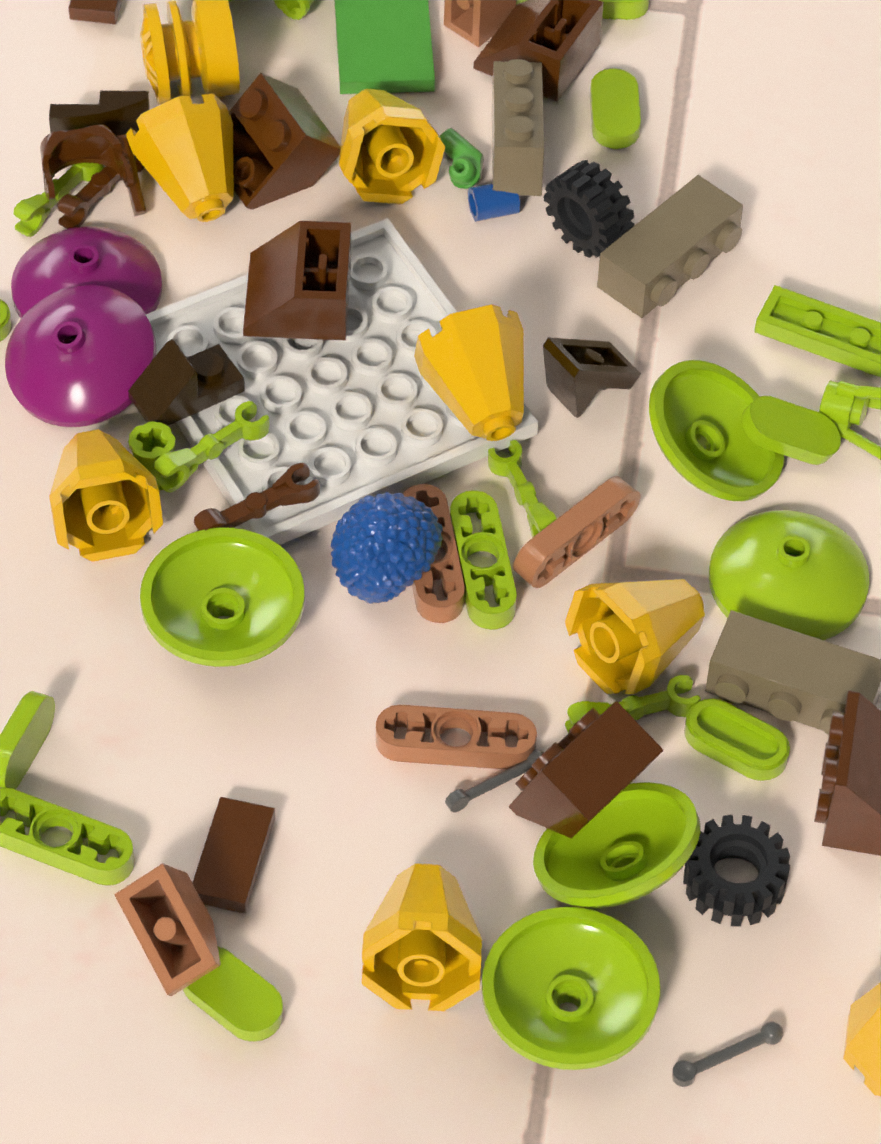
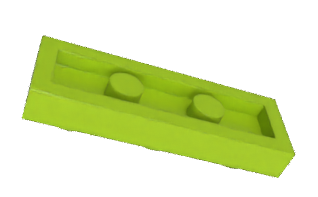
M774 285L756 319L755 333L881 378V322Z

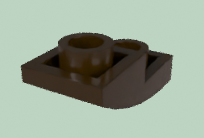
M100 90L99 104H50V133L87 128L93 125L108 126L116 136L126 135L130 128L138 132L139 128L136 120L142 113L150 110L149 91Z

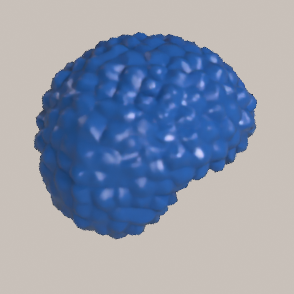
M389 492L376 494L374 497L367 495L360 499L358 503L353 504L349 511L343 514L342 519L338 520L331 540V548L333 549L331 552L333 558L332 566L337 569L335 575L340 578L339 582L347 588L348 593L356 596L359 600H364L370 604L393 600L394 597H398L401 592L405 591L406 587L411 586L414 580L421 579L422 573L430 570L431 564L434 562L435 556L438 555L439 548L441 547L443 526L438 523V518L433 514L432 509L425 506L423 502L417 501L414 497H405L402 493L390 494Z

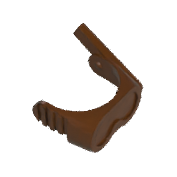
M93 125L81 129L55 131L44 137L40 144V157L44 190L48 200L55 199L52 179L60 170L78 163H96L115 170L122 177L128 190L134 216L147 213L134 154L126 135L116 136L108 126Z

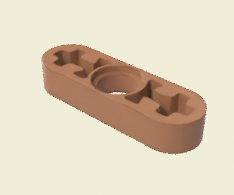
M619 476L608 479L530 539L517 554L513 570L532 587L541 588L627 522L639 505L640 493Z
M418 484L404 491L403 495L405 497H414L417 501L423 502L425 506L432 509L433 514L438 518V523L443 526L441 548L445 550L446 555L431 564L430 570L422 573L421 579L413 581L412 589L416 609L424 619L430 622L446 623L456 619L464 607L465 586L445 494L435 486ZM442 578L443 595L447 600H437L436 595L433 594V580Z
M393 705L384 709L377 717L375 743L378 751L385 758L392 761L505 770L527 760L533 750H536L537 730L533 722L526 716L518 713L413 705ZM396 727L407 728L405 739L394 738ZM425 728H431V743L424 742ZM460 728L470 734L471 740L463 746L454 747L444 743L440 736L448 729ZM481 732H488L487 747L480 746ZM507 735L517 736V747L505 746Z

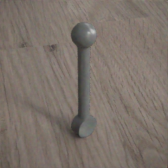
M533 750L527 760L465 791L462 789L453 791L445 799V804L453 813L461 811L468 805L470 800L526 773L544 751Z
M767 1022L762 1026L759 1033L694 1063L686 1060L678 1061L673 1067L672 1079L676 1085L687 1087L694 1083L697 1074L764 1043L770 1045L778 1044L784 1035L782 1026L777 1022Z

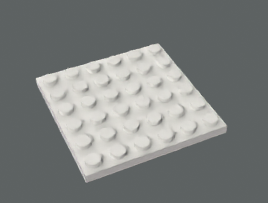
M388 218L351 232V274L346 341L243 336L248 274L146 314L155 333L156 355L165 343L171 339L176 342L187 358L219 344L244 377V392L176 422L191 447L199 444L205 435L215 434L234 422L235 410L244 402L252 401L257 406L256 416L248 421L255 422L264 415L270 417V429L265 437L255 441L241 438L225 448L217 458L208 459L202 463L230 506L245 500L251 493H260L272 487L292 465L297 463L307 464L310 476L296 484L306 485L314 479L319 480L320 494L314 501L287 506L280 505L267 511L264 517L251 519L242 524L246 530L261 534L279 545L342 519L343 514L349 511L353 504L358 503L360 499L367 495L374 497L376 494H384L386 492L390 494L403 493L414 485L424 484L487 457L488 449L494 447L496 453L508 448L511 440L522 442L537 435L538 421L525 403L522 422L516 426V431L511 436L499 441H488L486 438L471 435L422 377L414 358L418 335L429 329L431 336H435L442 331L439 321L457 311Z

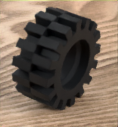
M588 160L576 163L550 181L545 187L547 193L544 194V201L550 204L545 209L548 216H554L555 221L551 223L555 231L560 228L564 233L561 237L566 244L572 241V249L577 253L583 251L585 257L591 258L595 256L597 258L602 251L634 227L635 224L630 220L635 218L634 210L626 207L631 201L628 195H621L619 190L623 186L617 180L613 183L610 180L611 172L607 169L600 172V164L594 161L589 164Z
M733 814L724 815L721 827L712 819L705 823L704 833L700 830L698 843L685 863L683 884H687L686 895L689 901L697 898L695 909L703 915L709 908L713 910L711 921L721 924L723 915L731 916L730 926L741 927L742 916H747L750 925L760 922L762 912L767 917H770L775 912L776 904H781L790 870V865H788L790 854L788 848L782 849L784 839L778 832L770 838L768 837L770 825L764 821H761L756 829L751 827V816L743 815L741 824H734ZM725 858L743 859L757 868L758 877L748 883L730 882L716 873L715 865L718 861Z

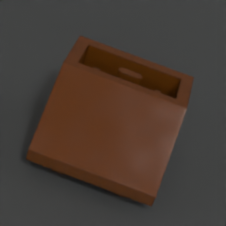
M526 0L517 4L475 59L473 69L493 76L494 61L508 62L520 59L527 62H542L543 97L558 102L600 44L604 2L600 0Z
M263 73L257 76L229 111L233 122V190L248 209H256L314 186L340 155L341 146L299 89Z
M299 221L250 253L243 336L346 341L351 274V223Z
M848 691L844 712L833 711L828 742L825 745L821 768L823 778L821 789H819L814 822L824 824L822 846L881 856V710L861 693Z
M617 701L601 715L593 707L569 730V733L558 744L555 742L515 783L522 792L508 807L517 816L572 839L664 750Z

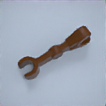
M134 155L137 172L140 173L145 167ZM106 166L100 172L93 174L91 181L75 196L65 194L57 204L58 211L64 213L59 218L58 224L67 229L81 227L87 218L89 208L99 198L109 194L111 187L118 180H123L122 177L115 170Z
M305 463L294 464L272 487L260 493H251L245 500L221 512L216 508L201 511L194 517V525L198 529L197 531L211 528H234L251 519L262 518L266 515L267 511L280 505L309 503L319 496L320 482L318 479H314L306 485L296 484L306 480L310 476V470Z

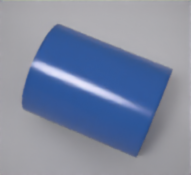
M493 183L468 189V205L475 222L517 214L520 211L519 194L493 191Z

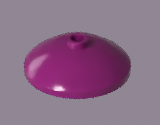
M75 227L56 232L41 239L23 254L16 264L11 279L12 300L20 318L36 303L50 294L79 285H100L116 289L132 298L145 314L156 311L162 295L161 270L151 251L132 236L103 227ZM73 335L66 339L64 344H69L76 339L77 335Z
M79 285L59 290L43 298L30 308L14 328L5 354V372L9 387L27 412L51 425L84 427L103 422L119 414L132 403L128 396V390L156 356L155 333L142 308L132 298L116 289L100 285ZM73 335H77L76 339L69 344H64L66 339Z

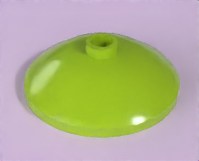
M687 360L672 365L655 381L649 398V416L656 442L670 465L691 485L707 494L724 500L748 501L763 495L776 483L784 463V455L757 446L745 434L741 423L742 413L760 396L733 372L707 361Z
M774 510L749 516L734 524L721 536L711 555L709 585L717 606L727 618L732 610L824 641L844 631L860 615L868 595L869 570L866 559L856 542L835 524L805 512Z
M211 528L187 534L170 543L155 556L142 579L140 603L142 616L149 632L167 651L195 664L228 667L253 662L269 655L283 645L293 634L301 620L305 604L303 578L296 562L279 544L249 530ZM221 616H228V617H230V618H227V619H218V617H221Z
M631 783L572 839L547 828L535 848L533 856L534 871L543 890L560 902L586 908H604L625 904L660 888L682 869L698 843L701 829L700 818L691 799L679 789L660 783Z
M557 907L530 914L515 922L499 936L486 958L482 973L481 990L484 1009L492 1027L500 1038L514 1051L544 1066L565 1070H583L596 1068L618 1060L643 1040L650 1030L658 1010L660 980L656 963L649 949L640 937L625 924L611 916L594 910L578 907ZM563 1003H572L576 1005L578 1009L573 1012H568L562 1010L559 1007V1005Z

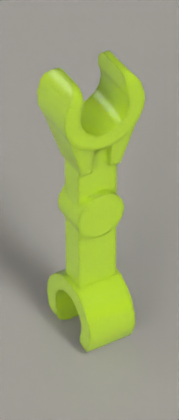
M96 163L74 164L59 179H53L55 199L48 200L44 191L41 195L37 194L21 200L13 210L14 216L21 220L15 224V230L27 237L34 236L50 214L51 208L65 194H69L81 181L90 182L91 176L103 170L105 165Z
M252 401L240 404L235 410V421L215 434L205 435L199 444L191 449L185 448L160 456L154 463L155 470L160 474L156 477L157 484L168 493L178 490L198 469V465L208 459L217 458L225 448L241 438L255 441L265 437L270 429V417L264 415L259 420L250 422L248 420L256 416V404Z
M511 440L508 447L511 457L503 458L495 453L494 447L488 449V467L494 474L508 477L514 488L518 504L520 506L523 505L527 512V520L533 538L554 522L557 517L542 502L539 503L533 484L526 480L521 471L522 446L517 440Z
M678 675L668 682L666 691L641 697L631 695L618 703L635 720H639L644 715L668 710L678 717H686L688 710L692 705L701 701V697L696 695L684 699L677 696L676 694L689 692L693 685V680L690 676ZM580 701L570 705L567 710L569 720L565 722L567 732L569 733V730L593 707L601 715L612 704L608 702Z

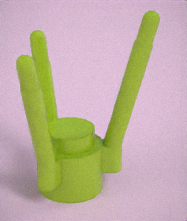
M830 380L825 388L819 412L832 420L841 438L848 440L881 460V446L850 429L852 424L862 425L868 407L881 410V387L859 386L843 381L835 382Z

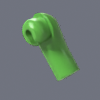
M448 128L440 137L445 145L444 153L453 160L452 166H449L451 182L460 189H469L479 183L484 162L483 154L455 129Z

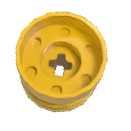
M193 0L192 20L188 21L182 20L176 1H167L168 23L161 24L156 3L143 4V22L140 32L146 78L155 92L158 105L171 100L170 81H177L180 96H190L191 78L199 77L205 94H214L220 97L240 93L237 48L228 0Z

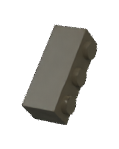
M520 59L508 62L494 61L492 86L493 191L511 192L519 194V196H542L544 164L542 62H527Z
M697 175L600 253L597 287L641 318L646 316L656 306L666 305L679 287L690 278L693 280L697 279L703 274L713 259L722 252H730L737 245L742 235V228L740 226L743 204L700 175Z
M731 610L710 659L705 692L717 695L729 703H742L769 712L780 720L796 721L823 730L829 735L833 711L844 712L848 691L859 692L875 706L877 705L881 694V659Z

